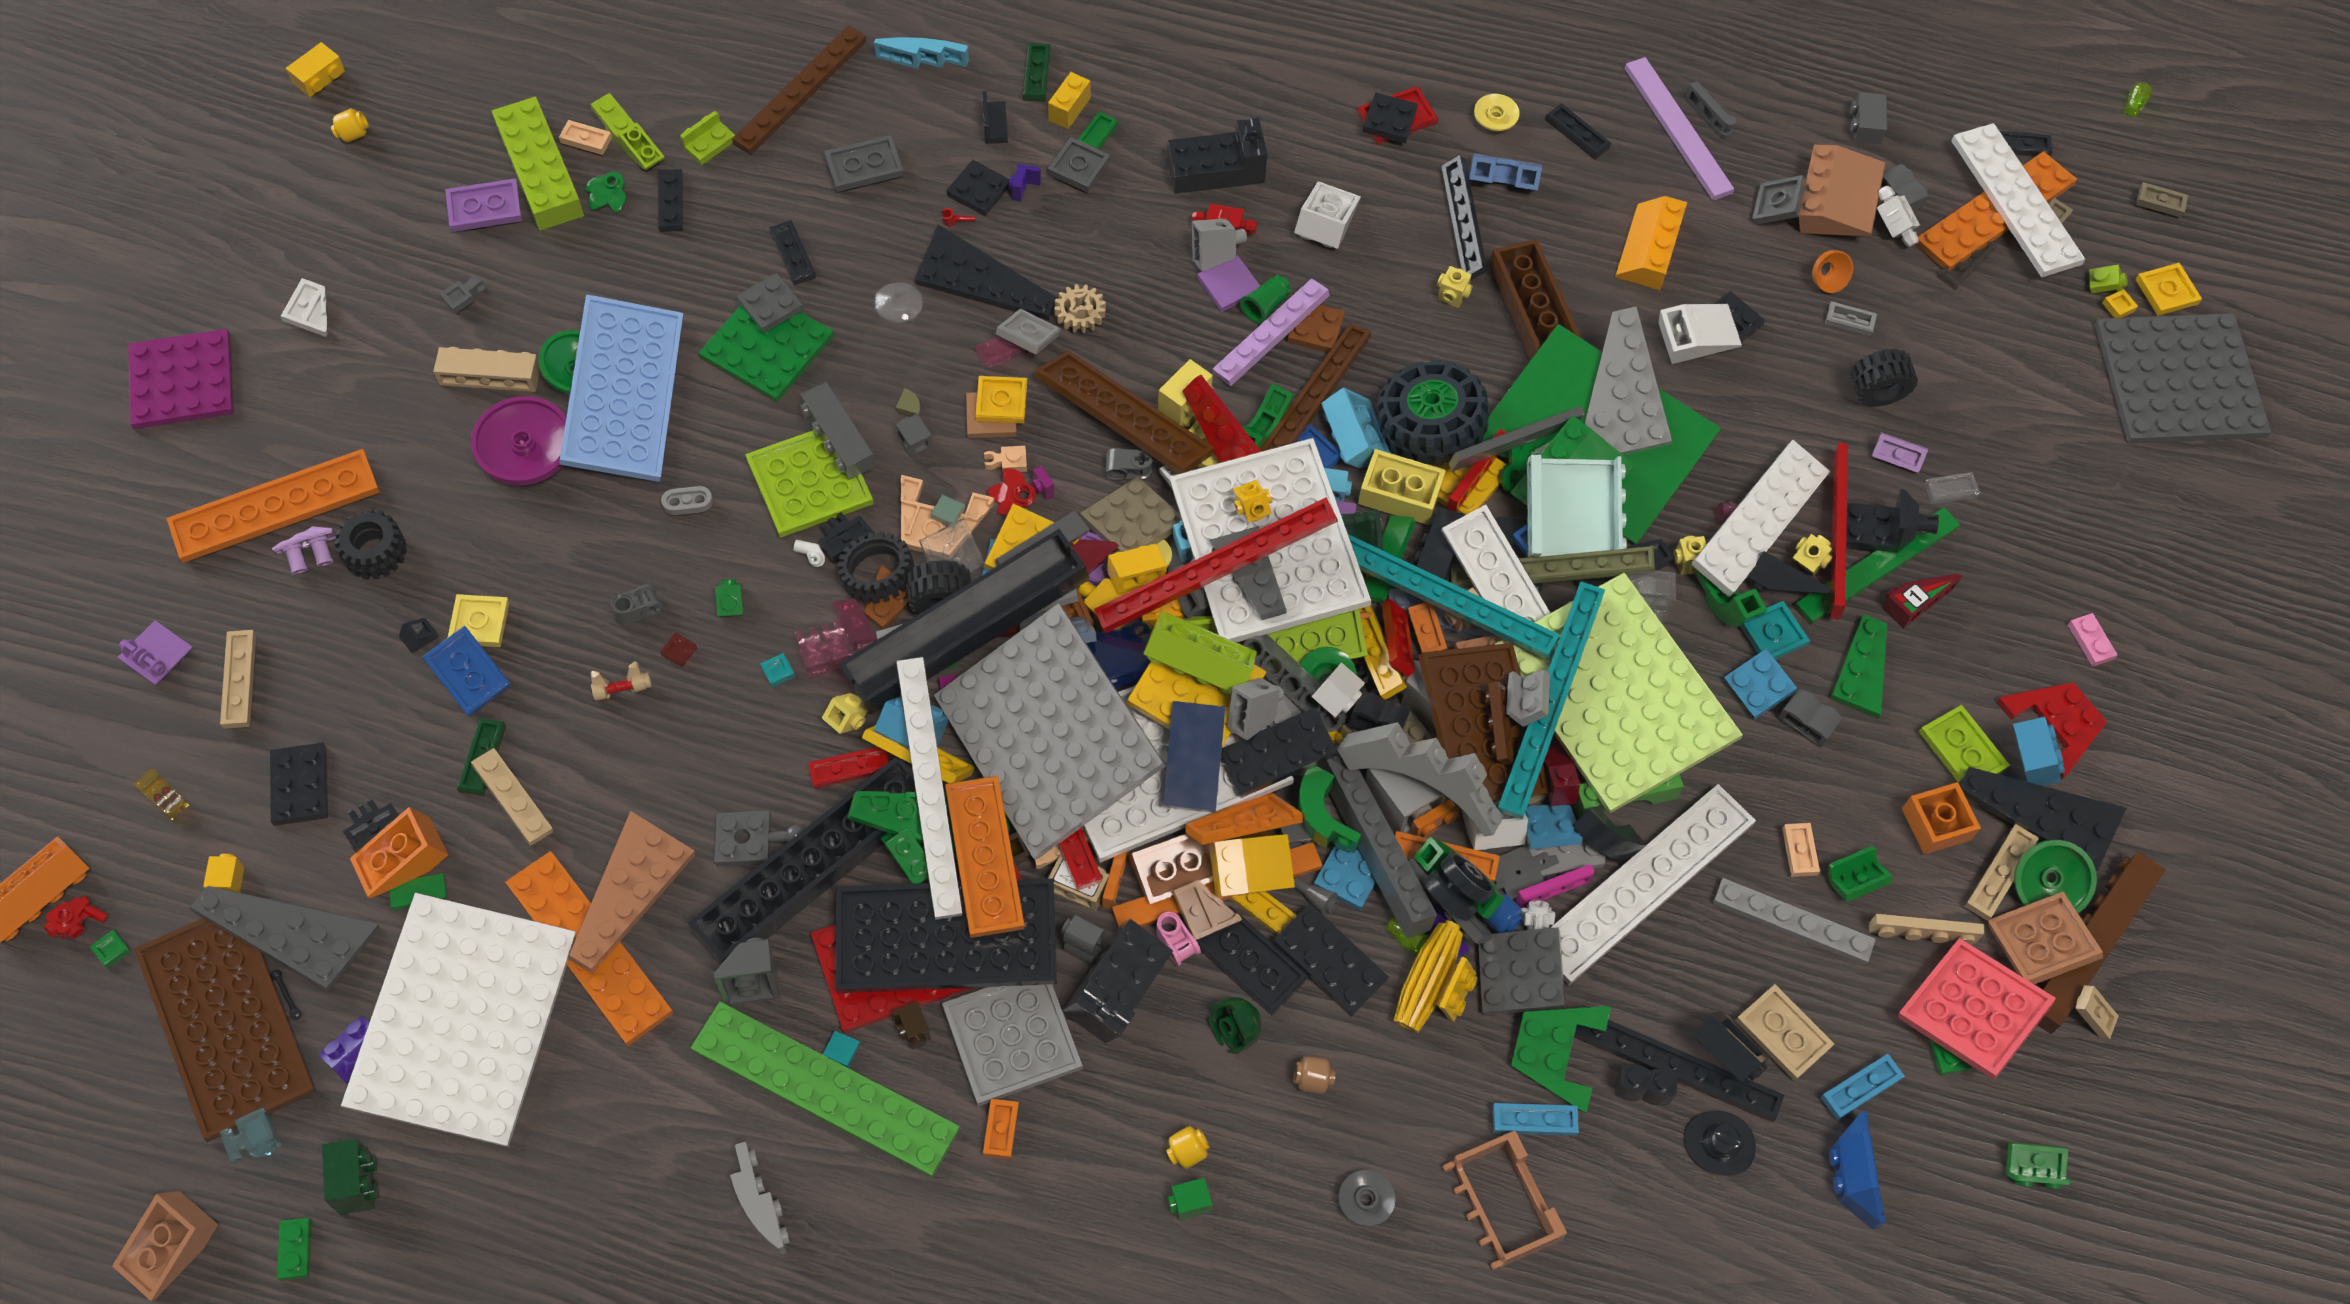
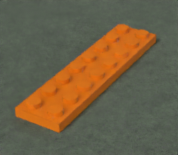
M2044 151L2023 165L2047 203L2073 187L2077 181L2076 177ZM1984 191L1918 236L1919 242L1915 245L1948 273L2010 229Z
M360 449L166 519L179 559L182 563L378 494L380 491L364 449Z
M551 851L505 882L534 922L576 931L578 935L591 903ZM621 942L593 974L571 961L569 957L568 968L627 1047L674 1014Z

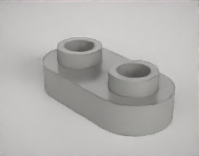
M695 486L670 489L663 494L661 502L666 513L682 515L707 511L712 506L713 499L708 488Z

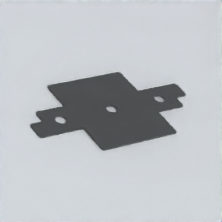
M1527 845L1501 855L1495 877L1497 882L1496 890L1504 887L1507 895L1511 899H1515L1520 890L1545 881L1540 871L1558 864L1557 856L1549 857L1548 853L1545 852L1533 857ZM1545 860V863L1541 864L1540 861ZM1520 870L1521 874H1516V871Z

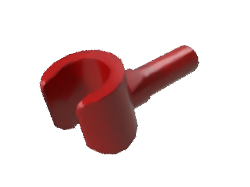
M951 208L942 210L944 216L942 221L947 227H951L960 221L975 222V216L954 215Z

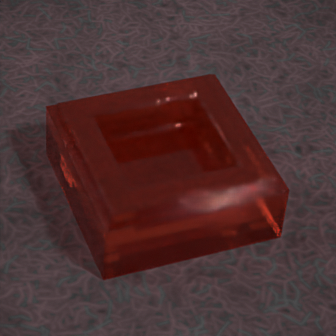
M674 633L660 653L664 658L683 668L697 650V645L683 636Z

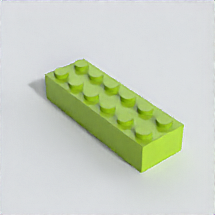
M536 96L491 110L539 231L583 217L584 214L580 200Z

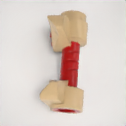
M636 661L629 665L626 676L627 680L609 683V680L602 677L599 672L591 671V688L594 700L603 701L610 698L612 693L630 689L633 693L647 690V688L652 687L649 673L641 672Z

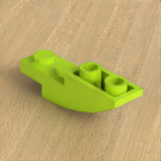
M610 93L591 103V109L605 125V131L611 132L612 139L641 168L647 170L665 159L664 155L640 125L631 120Z

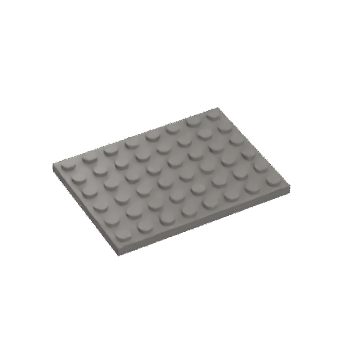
M1059 603L934 694L983 777L998 776L1004 811L1030 854L1036 860L1166 766Z

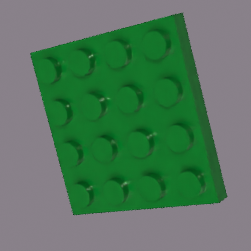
M740 305L698 354L699 358L778 403L834 337V331L800 312L763 333Z

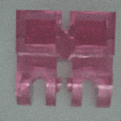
M841 619L833 621L835 629L832 631L828 629L826 623L821 624L823 630L822 638L826 640V644L819 643L821 639L814 627L809 628L811 635L809 638L803 636L802 630L795 632L808 679L830 673L828 661H831L834 671L840 670L841 667L838 663L854 654Z

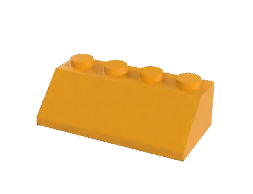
M1663 196L1637 205L1615 278L1657 290L1661 289L1687 202Z

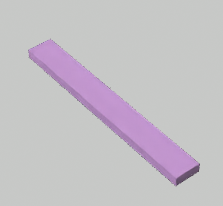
M1646 57L1626 63V72L1712 201L1733 194V186Z

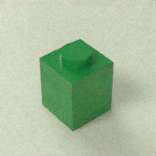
M1205 1178L1174 1185L1171 1189V1196L1167 1197L1171 1213L1176 1212L1178 1221L1209 1213L1212 1210V1202Z

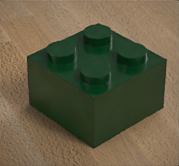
M358 1138L322 1144L325 1202L339 1215L375 1209V1199L379 1198L377 1182H374L373 1172L377 1171L375 1154H372L368 1147L364 1146Z

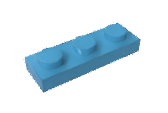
M1886 1054L1832 1088L1820 1098L1838 1121L1902 1080L1905 1075L1890 1055Z
M1494 1103L1493 1131L1499 1134H1508L1515 1130L1517 1134L1577 1136L1579 1133L1578 1107L1572 1105Z

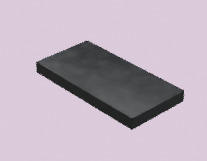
M1228 906L1234 913L1239 914L1232 906ZM1240 915L1241 921L1197 939L1196 941L1201 952L1271 1016L1309 979V976L1242 915Z

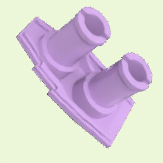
M312 526L308 530L278 543L272 550L275 554H286L291 573L295 575L308 570L301 551L303 548L312 547L317 567L332 564L333 559L331 558L327 542L337 537L332 528Z

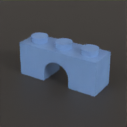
M1473 153L1469 179L1489 183L1502 182L1512 184L1515 187L1538 191L1542 165Z

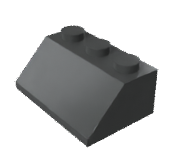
M751 938L747 942L740 943L714 972V979L724 1004L728 1006L780 999L778 967L768 939Z

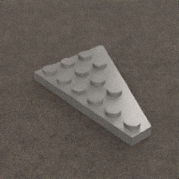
M1637 307L1612 312L1585 425L1601 436L1622 455L1672 444Z

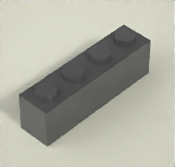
M827 382L800 394L802 404L799 407L803 416L806 419L810 418L812 421L811 427L817 437L821 435L823 438V446L828 455L833 454L835 457L834 463L840 473L844 472L850 480L875 467L872 451Z

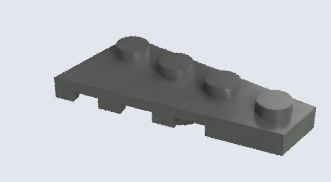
M1259 526L1211 539L1210 544L1215 551L1259 530ZM1269 556L1231 573L1261 620L1287 613Z

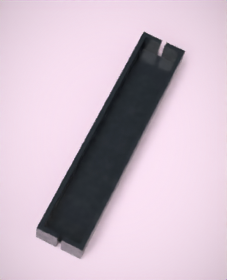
M1057 529L838 664L869 714L872 715L883 708L885 702L902 696L897 661L923 657L926 680L1089 581L1090 577L1087 567L1076 551L1072 549L1071 544L1062 531Z

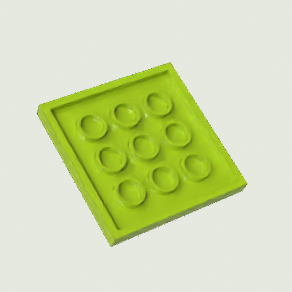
M814 431L745 454L780 538L826 522L832 517L837 518V514L840 512L845 515L874 504L862 474L849 480L844 472L840 473L834 463L835 457L833 454L828 455L822 443L824 441L821 435L817 437Z

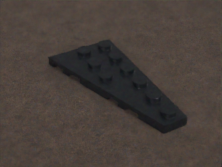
M1968 767L1959 781L1965 797L2010 824L2019 825L2037 836L2039 841L2064 840L2077 845L2091 858L2096 871L2099 870L2127 809L1973 767Z

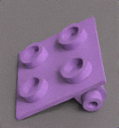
M154 621L134 641L123 639L119 644L122 653L117 658L154 685H157L193 647L163 625Z

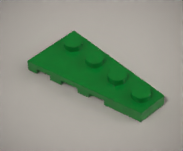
M1865 614L1862 615L1830 700L1876 719H1879L1882 710L1887 623Z

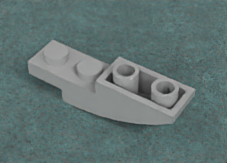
M746 1142L735 1144L741 1172L731 1174L730 1177L740 1204L759 1235L779 1254H787L785 1244H789L790 1241L786 1226L780 1227L778 1217L783 1216L779 1199L774 1200L771 1192L761 1194L765 1192L761 1175L756 1177L754 1167L759 1165L755 1149L749 1150Z

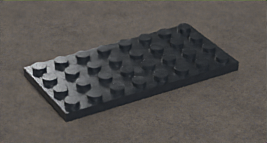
M1054 878L1017 880L1025 929L970 938L961 882H958L962 916L935 920L930 883L837 887L836 993L1057 984Z

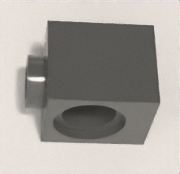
M918 414L905 417L896 424L897 437L911 459L933 448L932 435Z

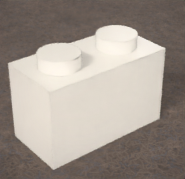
M1341 663L1312 697L1336 717L1341 710L1346 714L1362 695L1359 690L1365 683Z

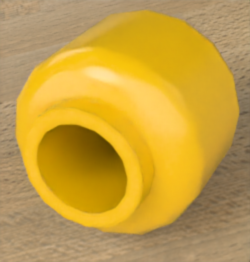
M348 109L336 114L333 118V126H331L334 136L337 139L341 138L346 143H351L364 137L369 128L364 114L361 111L357 112L355 109Z
M1188 1126L1169 1137L1170 1148L1166 1152L1174 1165L1179 1163L1183 1168L1187 1169L1207 1157V1149L1210 1148V1145L1200 1128L1195 1130V1128Z

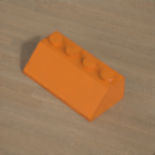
M58 836L0 883V943L3 940H11L19 932L18 928L26 921L32 922L42 913L41 909L49 902L52 904L58 901L64 895L63 890L71 884L76 885L87 875L85 872L90 868Z

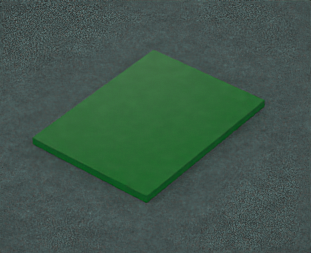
M1558 324L1490 414L1488 430L1484 434L1482 442L1493 439L1500 429L1509 433L1576 407H1582L1585 415L1580 420L1585 424L1602 351ZM1659 388L1672 444L1624 455L1634 465L1625 475V478L1622 479V489L1626 491V500L1622 504V513L1626 514V526L1622 528L1623 538H1626L1633 545L1639 543L1721 431L1719 426ZM1559 432L1535 440L1527 460L1531 455H1541ZM1508 451L1498 455L1509 462ZM1526 460V462H1525V464H1524V466H1523L1524 469H1525V471H1526V473H1527V460Z

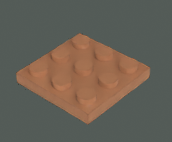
M2064 892L1988 920L1990 930L2018 975L2033 984L2103 959V951Z

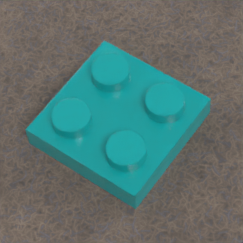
M1784 601L1767 607V611L1763 616L1740 625L1756 652L1759 654L1767 648L1775 660L1808 646L1810 642Z

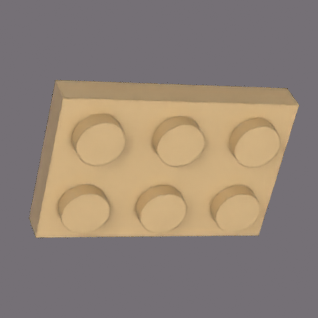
M1776 984L1735 1020L1794 1081L1834 1046V1043Z

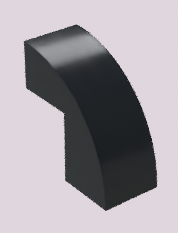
M1600 807L1590 808L1572 825L1597 850L1618 861L1628 862L1646 846L1645 842L1631 825L1616 827Z

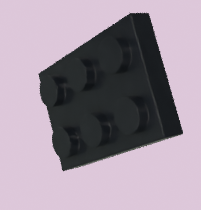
M324 742L270 750L271 823L273 826L328 818L327 752Z

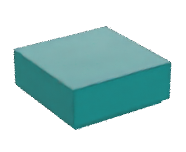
M784 653L760 663L772 688L795 677L794 671Z
M834 1031L822 1055L849 1068L860 1046V1041Z

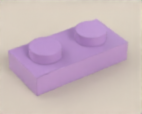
M1881 432L1872 456L1919 473L1928 449Z

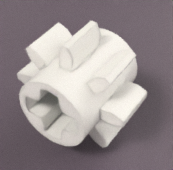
M1532 900L1526 908H1522L1521 917L1523 918L1524 925L1527 926V930L1549 928V925H1554L1555 912L1551 911L1552 908L1549 907L1547 902Z

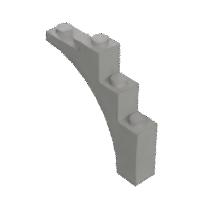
M1398 722L1347 734L1337 748L1349 770L1365 768L1389 770L1408 775L1439 790L1463 809L1474 821L1484 837L1494 835L1503 820L1500 811L1490 798L1488 790L1482 784L1487 773L1475 753L1448 759L1445 750L1441 747L1437 738L1410 744L1407 735L1403 732Z

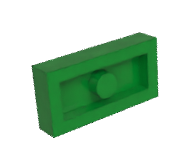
M310 1218L279 1221L277 1279L280 1281L310 1278L312 1220Z

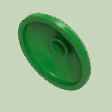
M567 330L552 335L542 345L539 353L538 363L544 379L557 390L567 394L571 392L574 373L571 370H574L580 330Z
M2047 840L2032 846L2023 854L2015 870L2014 883L2017 895L2024 906L2064 892L2076 912L2079 913L2088 905L2094 895L2097 876L2091 858L2083 849L2064 840ZM2052 872L2053 879L2051 881H2047V874Z

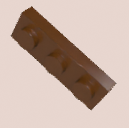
M1500 682L1488 683L1489 692H1486V701L1489 708L1491 707L1492 717L1489 718V726L1495 738V743H1492V752L1494 757L1502 764H1514L1510 718L1506 711V687Z

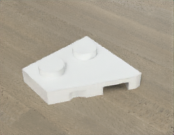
M302 278L281 314L282 321L326 337L328 330L325 286Z

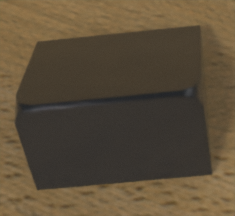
M426 618L403 623L399 633V638L411 653L420 650L439 636Z

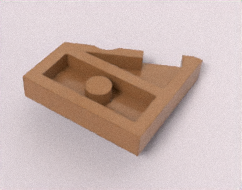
M1199 880L1172 891L1188 930L1195 940L1242 920L1239 914L1234 913L1218 896L1213 895Z

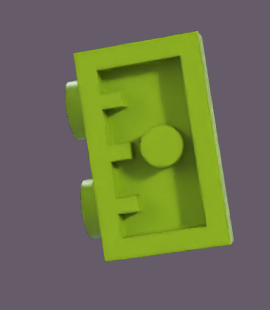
M714 111L703 117L701 121L691 128L686 129L680 135L683 150L702 166L733 143L732 138L735 134L720 122L719 114Z

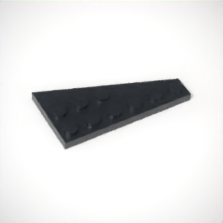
M939 224L914 278L915 285L1014 312L1022 309L1040 319L1048 321L1055 307L1056 296Z

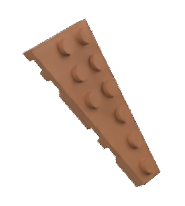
M630 811L569 954L570 960L593 974L695 857V851Z

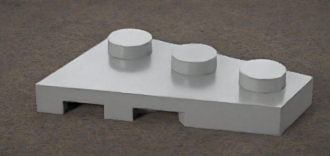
M1584 838L1582 839V844L1539 849L1529 848L1533 857L1545 852L1548 853L1549 857L1557 856L1558 864L1540 871L1542 876L1546 878L1571 872L1589 864L1592 865L1593 869L1603 867L1605 864V854L1597 850ZM1541 860L1540 863L1544 864L1545 860Z

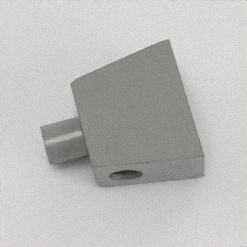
M1226 219L1192 221L1193 262L1201 271H1206L1235 259L1236 245L1247 242L1245 230H1235Z
M1262 678L1234 686L1227 728L1245 740L1257 734L1275 720L1278 702L1284 699L1282 688L1274 686Z

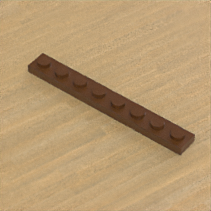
M848 25L732 138L733 145L752 155L867 42L866 35Z
M1352 323L1347 326L1260 448L1262 452L1298 442L1322 408L1321 403L1329 398L1371 338L1370 330Z

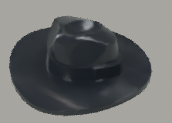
M1723 1111L1705 1112L1695 1117L1685 1130L1684 1143L1688 1155L1699 1167L1710 1173L1722 1176L1737 1175L1747 1170L1754 1160L1756 1153L1754 1134L1748 1124L1734 1114Z

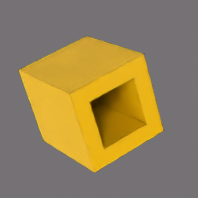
M220 854L219 857L209 856L203 887L206 889L208 886L240 893L244 865L232 854Z

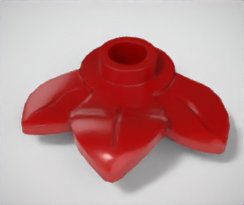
M1011 468L1003 469L1004 483H999L987 489L989 496L993 497L995 502L1000 503L998 514L1004 516L1008 515L1013 504L1020 507H1028L1036 499L1034 487L1026 483L1025 477L1020 471ZM1022 493L1029 494L1026 499L1020 498Z

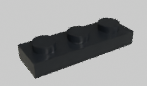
M682 169L658 170L659 232L683 231Z

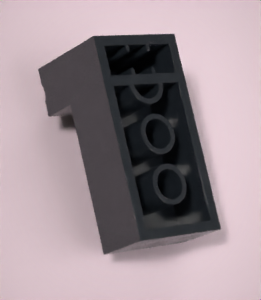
M1259 118L1236 120V131L1232 133L1168 140L1167 161L1174 194L1265 183L1268 154Z
M1128 919L1115 932L1062 1012L1104 1043L1121 1036L1135 1015L1134 1009L1173 950L1132 919Z

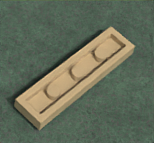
M254 630L227 632L220 725L223 729L250 727L256 633Z
M494 748L471 761L474 770L530 846L553 833L551 825Z
M2015 824L1964 907L1983 919L1990 920L2014 881L2015 870L2019 860L2029 848L2037 843L2039 838Z
M1876 914L1869 922V933L1878 934L1884 938L1904 936L1908 940L1932 939L1936 943L1956 942L1960 938L1973 945L1984 935V924Z

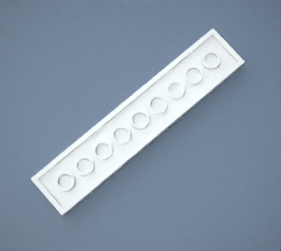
M1719 784L1551 927H1559L1563 977L1568 985L1573 983L1754 825L1756 820Z

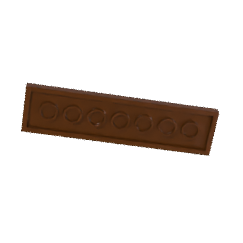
M1069 350L1036 369L1035 377L1178 474L1189 472L1213 455V446Z

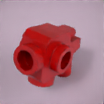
M86 896L76 897L68 903H61L46 914L47 923L43 927L52 938L58 936L60 939H67L68 937L75 939L84 932L83 921L91 917L104 924L109 914L90 905V901L87 900Z

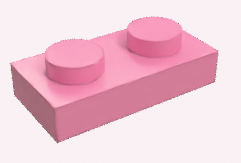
M2093 613L2069 622L2068 627L2092 667L2114 660L2118 654Z

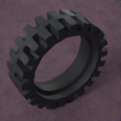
M878 532L876 537L874 533H868L867 539L862 535L858 537V543L854 540L850 542L851 548H844V555L840 554V562H838L837 567L841 582L846 592L852 598L855 597L859 602L863 599L864 603L868 604L873 599L874 603L877 604L880 603L881 598L885 602L890 601V595L896 598L899 596L898 590L904 592L907 589V576L913 570L915 564L907 543L904 540L902 541L901 537L897 535L894 537L892 533H887L885 536L884 532ZM876 554H892L900 558L899 566L885 579L876 582H862L853 577V572L858 564L867 557Z

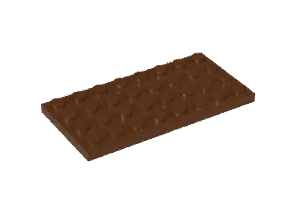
M204 918L134 948L202 1137L207 1143L316 1092L264 955Z

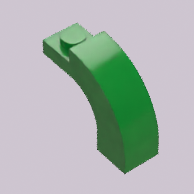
M1274 383L1271 384L1252 421L1248 425L1242 426L1259 449L1285 415L1295 394Z
M1697 570L1695 572L1696 577L1707 594L1704 598L1713 613L1725 624L1737 627L1766 613L1767 608L1756 589L1743 594L1736 590L1728 597L1700 571Z
M1316 765L1308 768L1301 782L1298 798V810L1303 813L1302 826L1313 841L1324 849L1332 841L1337 848L1354 853L1359 846L1362 834L1334 820L1328 814L1324 805V799L1332 788L1334 775Z
M1430 836L1414 857L1427 872L1431 873L1435 869L1442 870L1441 862L1450 852H1458ZM1487 877L1495 893L1486 903H1477V912L1482 917L1489 919L1505 898L1496 890L1497 886Z

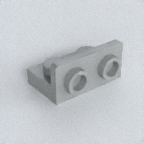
M1542 669L1525 678H1522L1514 671L1509 673L1506 711L1510 718L1523 727L1548 716L1550 674L1546 670Z

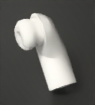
M801 540L795 541L794 552L806 554L810 564L814 567H820L824 564L825 555L818 544Z

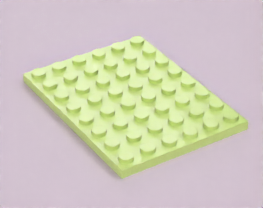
M1625 573L1599 586V588L1605 589V593L1554 732L1562 747L1609 814L1735 743L1743 736ZM1573 601L1534 623L1561 636ZM1503 639L1497 642L1496 644H1505L1512 642ZM1513 643L1522 678L1542 669L1548 672L1557 645L1547 660Z

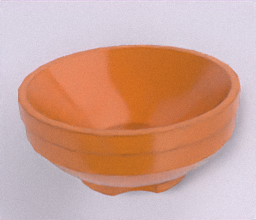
M1830 250L1823 253L1816 260L1813 267L1812 277L1815 285L1827 293H1835L1842 290L1852 277L1853 263L1850 256L1842 251ZM1829 262V272L1826 275H1822V266Z

